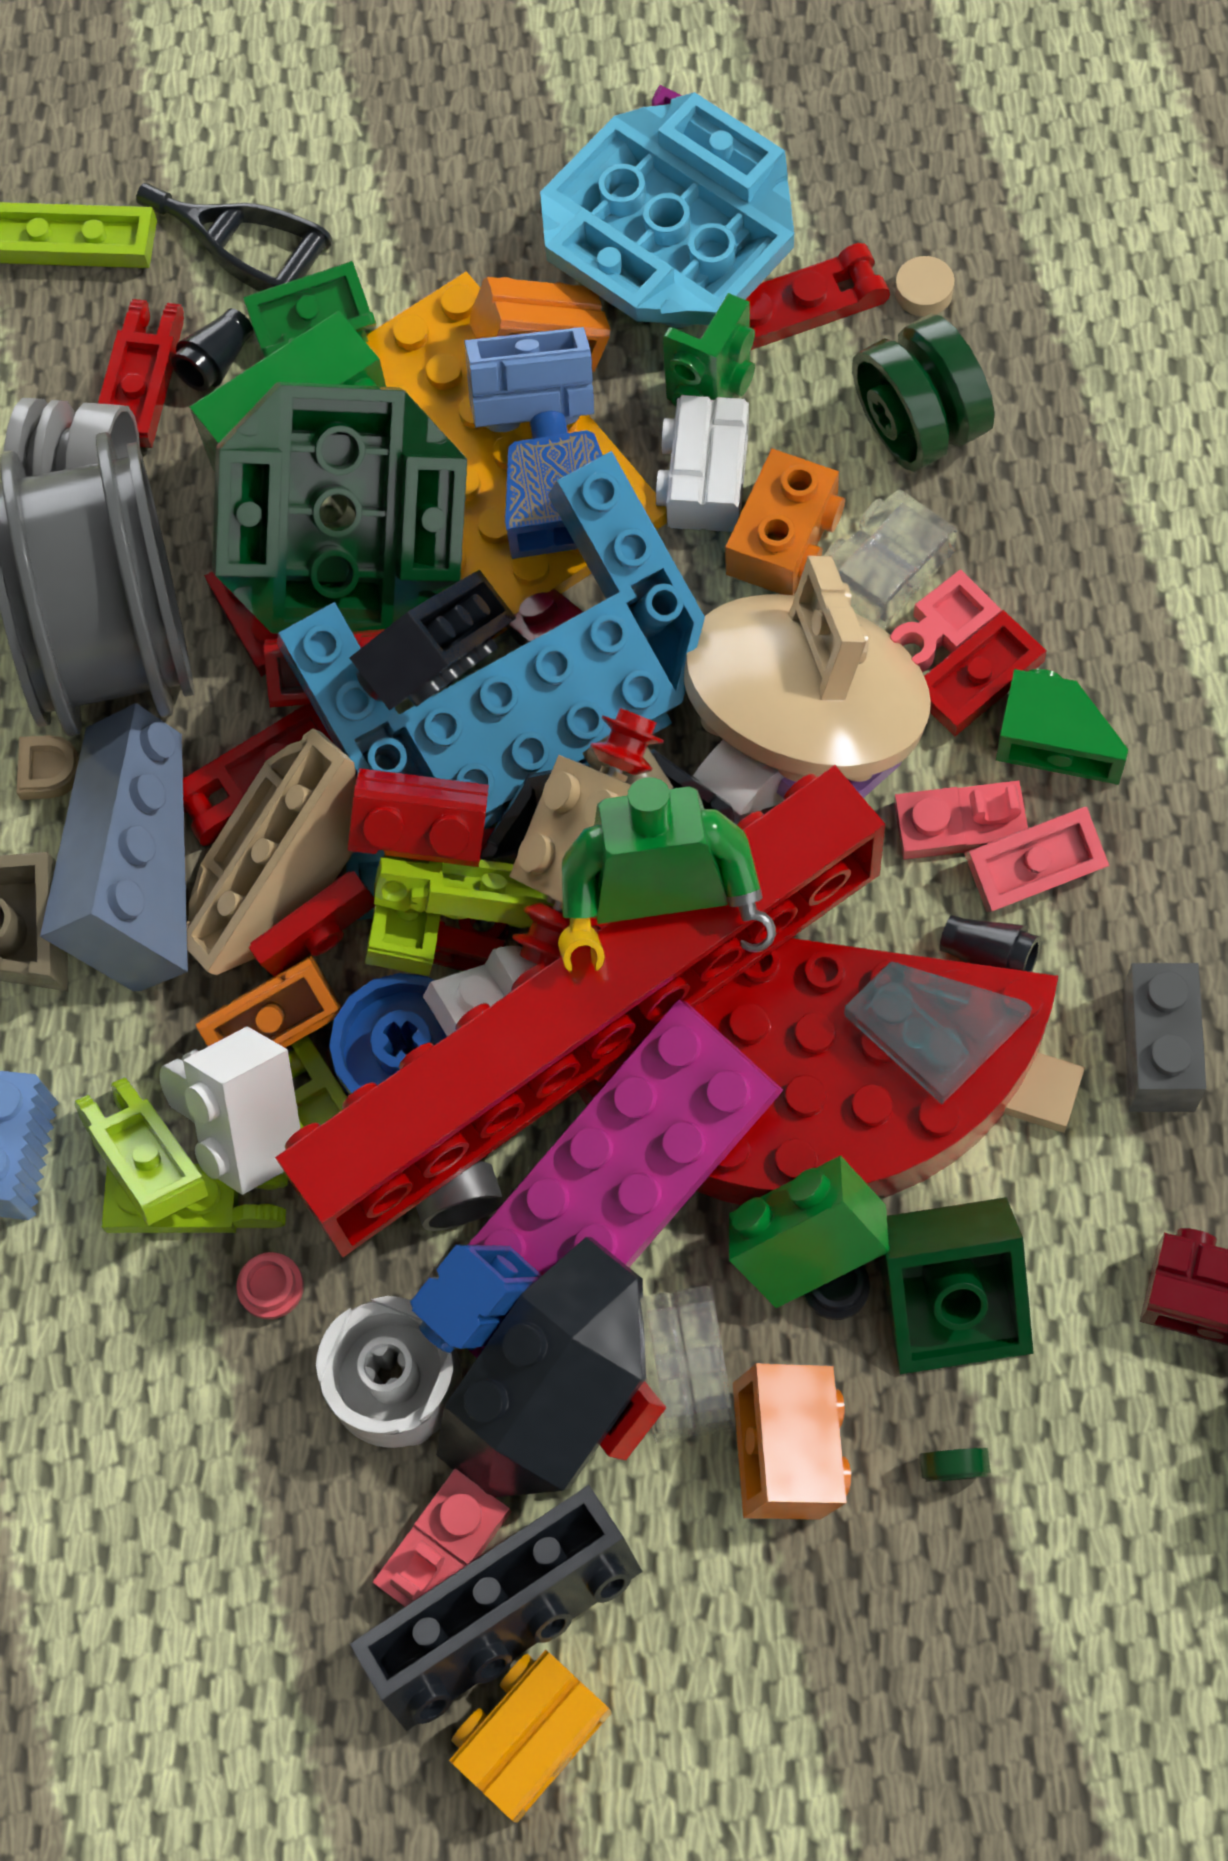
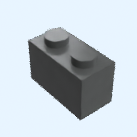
M1132 963L1122 988L1129 1112H1195L1206 1091L1199 963Z

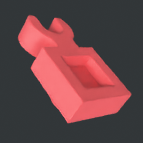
M960 569L915 604L914 617L919 623L907 622L899 625L892 632L890 639L902 646L916 644L922 649L911 660L920 667L923 673L932 665L935 651L943 645L950 653L954 652L1002 612V610Z

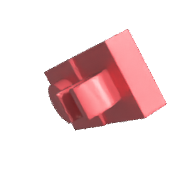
M1020 780L895 794L894 798L903 860L964 853L1028 828Z
M454 1469L372 1583L406 1607L478 1559L512 1511L494 1496L486 1494L475 1482L460 1471Z

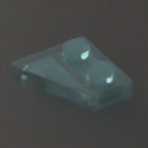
M890 962L845 1006L844 1016L943 1104L1030 1017L1032 1007L1023 1000Z

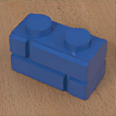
M455 1245L436 1269L439 1277H430L410 1303L413 1308L412 1311L422 1320L419 1330L432 1344L447 1353H451L455 1348H467L474 1351L477 1347L486 1346L519 1296L542 1275L511 1246Z

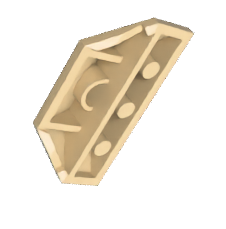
M311 729L303 735L301 741L288 745L266 760L200 864L189 901V919L186 922L187 950L211 974L219 975L255 959V956L248 948L251 945L250 943L331 885L353 853V851H348L354 790L357 781L355 765L344 752L320 731Z

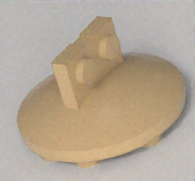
M808 556L795 595L766 594L748 596L730 601L712 610L705 616L697 648L686 654L684 685L692 705L701 717V724L704 729L713 735L720 736L743 754L778 769L782 776L796 782L812 773L818 777L834 765L838 767L847 779L857 782L866 781L873 774L894 767L909 756L918 745L930 714L931 700L929 688L920 667L911 660L912 656L900 643H894L890 639V634L854 612L853 607H851L849 586L842 582L832 556Z

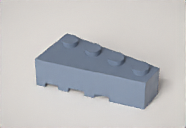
M137 703L86 727L40 937L132 991L145 990L188 972L182 734Z

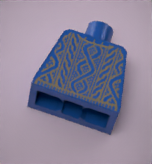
M545 411L535 415L530 421L533 439L515 441L508 447L505 523L512 559L578 549L548 494L557 480L603 455L593 432L585 430L568 433L566 417L558 411Z

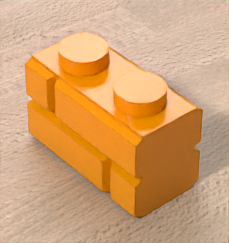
M547 1650L537 1660H534L528 1653L525 1654L501 1681L499 1686L507 1694L489 1715L481 1708L477 1709L461 1725L451 1740L459 1749L449 1761L515 1823L521 1820L612 1714L611 1710Z

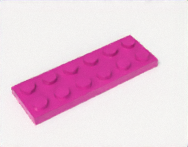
M679 999L468 1245L511 1246L543 1275L585 1237H592L625 1265L630 1267L782 1093L783 1089L686 1001ZM477 1347L474 1351H469L478 1358L484 1347Z

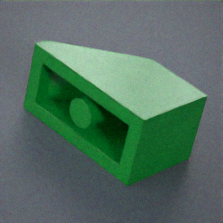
M1014 669L995 761L1119 785L1127 759L1128 748L1079 683L1075 680L1064 679L1058 673L1047 669H1033L1030 671Z

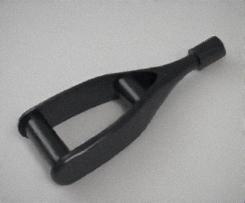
M143 183L137 191L136 202L139 205L152 207L155 212L162 215L169 213L176 217L193 233L223 269L259 292L305 277L323 249L330 248L332 245L331 234L324 227L277 208L255 203H186L172 199L171 193L148 183ZM213 222L208 231L203 227L206 223ZM241 223L265 225L303 238L276 278L244 263L224 249Z

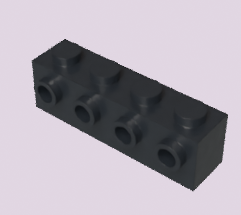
M479 569L406 612L349 657V659L358 669L356 676L365 692L374 700L382 701L389 711L407 698L410 699L415 707H418L433 694L439 692L495 651L498 646L492 637L517 618Z
M587 1485L350 1643V1646L381 1701L403 1728L408 1731L417 1724L429 1723L439 1718L449 1709L452 1700L477 1683H487L501 1676L510 1667L514 1658L535 1644L549 1642L559 1637L570 1626L572 1619L597 1602L604 1603L618 1597L627 1589L631 1579L643 1571L625 1538L591 1487Z

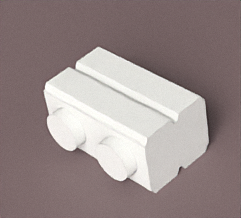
M681 395L680 398H677L675 418H664L662 454H671L670 470L658 471L656 505L667 507L668 527L733 531L741 514L748 444L749 402H746L745 399L717 397L716 400H711L709 397Z

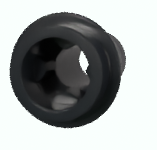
M229 308L219 318L179 341L176 345V354L172 357V366L176 374L185 384L197 391L204 392L210 386H220L244 343L253 334L251 322L240 311Z
M951 915L947 920L940 939V951L951 954L965 963L1033 972L1041 945L1040 936L1028 933L1027 925L964 919L955 915Z

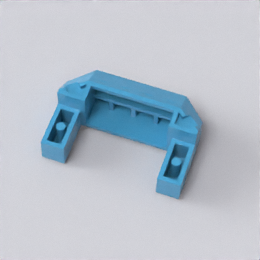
M612 451L557 480L548 494L606 600L431 696L418 707L413 706L398 714L395 707L389 711L382 701L374 700L365 692L356 676L358 669L349 659L361 647L335 602L278 633L277 645L331 740L354 762L356 780L359 769L363 768L487 784L489 788L484 829L499 822L506 811L504 804L514 798L527 775L552 770L558 754L581 764L588 763L582 753L590 748L591 743L599 742L608 736L611 731L609 726L602 720V715L615 720L620 708L657 722L653 734L672 724L667 712L680 705L683 701L686 690L684 685L686 654L697 648L705 616Z

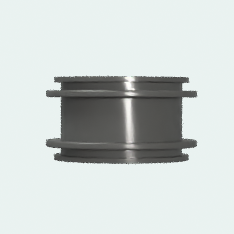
M108 432L96 434L98 463L27 477L21 460L15 451L2 452L0 457V612L18 678L34 721L39 727L48 726L51 724V712L55 711L67 736H76L81 733L82 705L151 691L159 715L167 717L173 714L170 687L180 685L184 697L194 695L191 666L175 588L140 447L137 442L127 444L128 457L118 459L112 438Z

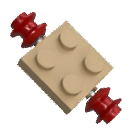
M622 708L619 709L615 720L604 715L601 717L611 729L606 742L590 744L597 759L610 765V768L601 766L600 771L558 754L509 877L547 895V902L554 904V906L545 903H537L524 907L523 911L533 921L530 930L526 934H513L512 939L523 944L519 956L535 964H543L547 967L561 957L558 946L559 936L564 929L570 926V918L563 917L562 859L564 854L585 828L594 826L596 808L599 802L606 798L628 795L631 785L626 783L628 776L622 774V772L625 771L635 776L651 772L653 768L643 757L649 744L664 743L663 739L652 735L657 722Z

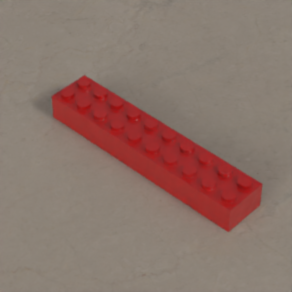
M834 765L818 777L814 773L802 777L788 789L784 795V801L765 814L761 811L753 812L737 824L745 832L749 841L763 896L761 900L755 902L757 910L765 912L770 916L776 928L774 941L767 949L761 952H749L741 948V940L751 944L762 942L767 936V929L762 922L757 920L742 921L739 907H730L729 903L726 906L608 923L603 928H600L598 925L591 926L598 934L605 956L603 965L599 970L595 971L591 959V947L586 945L577 947L571 953V972L564 966L562 957L547 967L543 964L531 967L515 980L511 987L512 991L492 1006L483 1003L469 1010L457 1022L455 1026L456 1031L436 1045L425 1043L412 1050L400 1062V1070L379 1085L374 1082L368 1083L351 1093L342 1104L343 1110L322 1125L311 1123L295 1132L285 1143L284 1148L286 1150L276 1156L275 1159L301 1200L341 1256L345 1257L634 1051L679 999L686 1001L693 1008L877 878L881 870L885 823L838 767Z

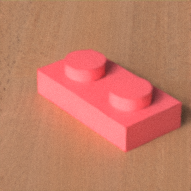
M1087 806L964 853L986 912L995 911L1109 866Z

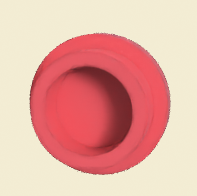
M267 1252L253 1257L242 1267L237 1278L236 1289L241 1304L249 1313L255 1317L269 1320L287 1315L298 1305L303 1294L304 1281L300 1269L292 1259L280 1253Z

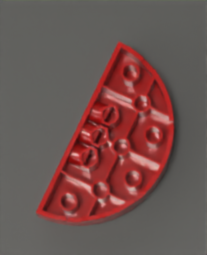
M590 918L591 926L598 925L600 928H603L608 924H598L596 918ZM791 938L694 1007L702 1017L783 1089L782 1093L696 1192L725 1202L742 1205L752 1198H760L794 1180L803 1171L817 1168L840 1155L878 1197L883 1196L884 1198L925 1181L954 1163L970 1150L1003 1116L1006 1106L1022 1085L1037 1056L1052 1011L1059 976ZM634 1051L577 1091L586 1106Z

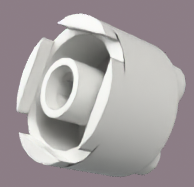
M384 1296L371 1299L372 1302L360 1305L353 1310L351 1308L339 1315L326 1330L317 1353V1375L326 1403L346 1429L369 1444L387 1448H398L423 1443L441 1428L444 1406L462 1381L461 1364L456 1350L454 1349L451 1353L444 1352L421 1333L419 1325L422 1323V1320L412 1311L413 1308L409 1299ZM396 1361H398L403 1370L402 1375L398 1379L390 1378L386 1384H383L377 1372L380 1368L391 1370L395 1366Z

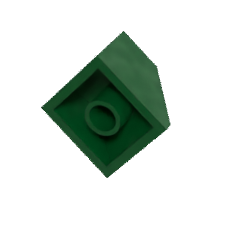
M1007 1197L887 1216L889 1252L879 1257V1265L900 1375L1034 1354L1024 1241Z

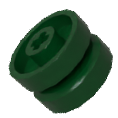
M930 313L904 327L898 333V343L884 338L861 350L853 357V380L865 416L888 451L904 469L917 472L946 455L948 443L962 447L993 429L995 411L992 394L984 372L968 343L958 330L942 316Z

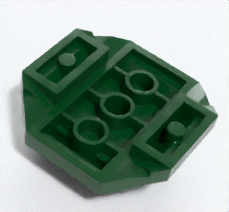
M276 382L216 446L212 572L274 634H278L334 602L352 632L386 629L409 610L460 581L467 458L444 435L409 394L400 387ZM332 495H344L347 500V509L343 517L332 523L322 522L319 512L324 500Z

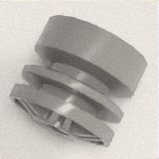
M21 398L15 405L7 426L4 452L15 451L21 460L26 476L29 477L98 463L96 434L102 432L110 434L118 459L128 457L127 444L137 442L140 447L139 432L135 415L129 406L83 403L75 413L68 401L51 400L47 403L45 399Z

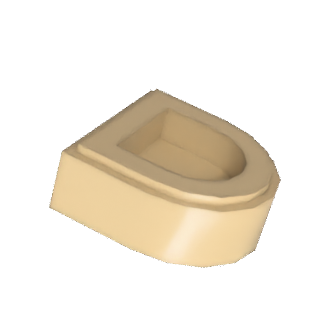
M51 735L19 737L16 793L21 800L55 798L63 796L73 789L80 756L71 742L62 737Z

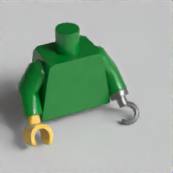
M646 777L634 782L630 786L627 796L606 798L599 802L596 808L594 826L585 828L562 859L563 917L570 918V926L564 929L559 936L558 946L566 969L569 972L572 971L571 953L574 949L583 945L591 947V959L595 971L602 967L605 958L598 934L591 927L590 918L596 916L597 923L602 924L726 906L729 903L730 907H739L742 921L757 920L762 922L767 929V936L762 942L751 944L741 940V948L749 952H761L767 949L774 941L776 928L772 918L765 912L757 910L755 902L761 900L763 896L745 832L718 810L704 809L697 789L691 787L669 789L665 782L654 777Z

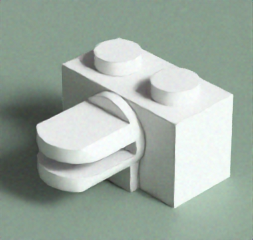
M247 1026L201 1051L194 1049L184 1054L182 1060L176 1059L161 1067L160 1084L171 1108L195 1123L198 1143L195 1146V1155L200 1167L210 1178L219 1179L243 1195L284 1172L275 1157L286 1150L284 1146L287 1140L301 1129L289 1055L286 1048Z

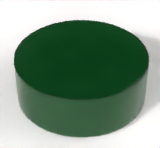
M988 1448L954 1449L919 1454L921 1477L925 1479V1482L977 1479L988 1477V1474L991 1473Z

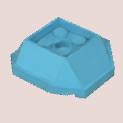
M695 92L671 99V104L642 107L615 115L540 191L547 261L637 322L663 323L673 328L709 325L728 293L746 300L794 248V226L785 150Z

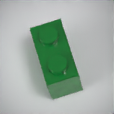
M841 1155L817 1168L803 1171L794 1180L760 1198H752L746 1201L737 1210L729 1213V1261L775 1308L889 1252L886 1204Z

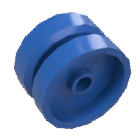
M396 973L373 979L348 997L334 1019L329 1044L336 1075L343 1085L347 1097L365 1084L374 1082L379 1085L400 1070L399 1064L406 1054H409L415 1048L425 1043L436 1045L447 1037L423 998L430 982L435 981L434 979L423 975Z

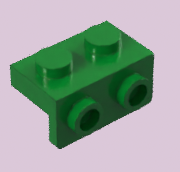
M353 261L243 297L263 358H266L337 311L342 313L365 342L369 341L366 333L376 329L375 317L373 312H370Z
M728 293L701 339L675 328H668L663 336L666 398L675 407L677 406V398H680L681 395L709 397L711 400H716L717 397L732 398L734 394L738 396L745 394L755 372V363L750 361V350L754 342L755 330L750 328L749 301Z

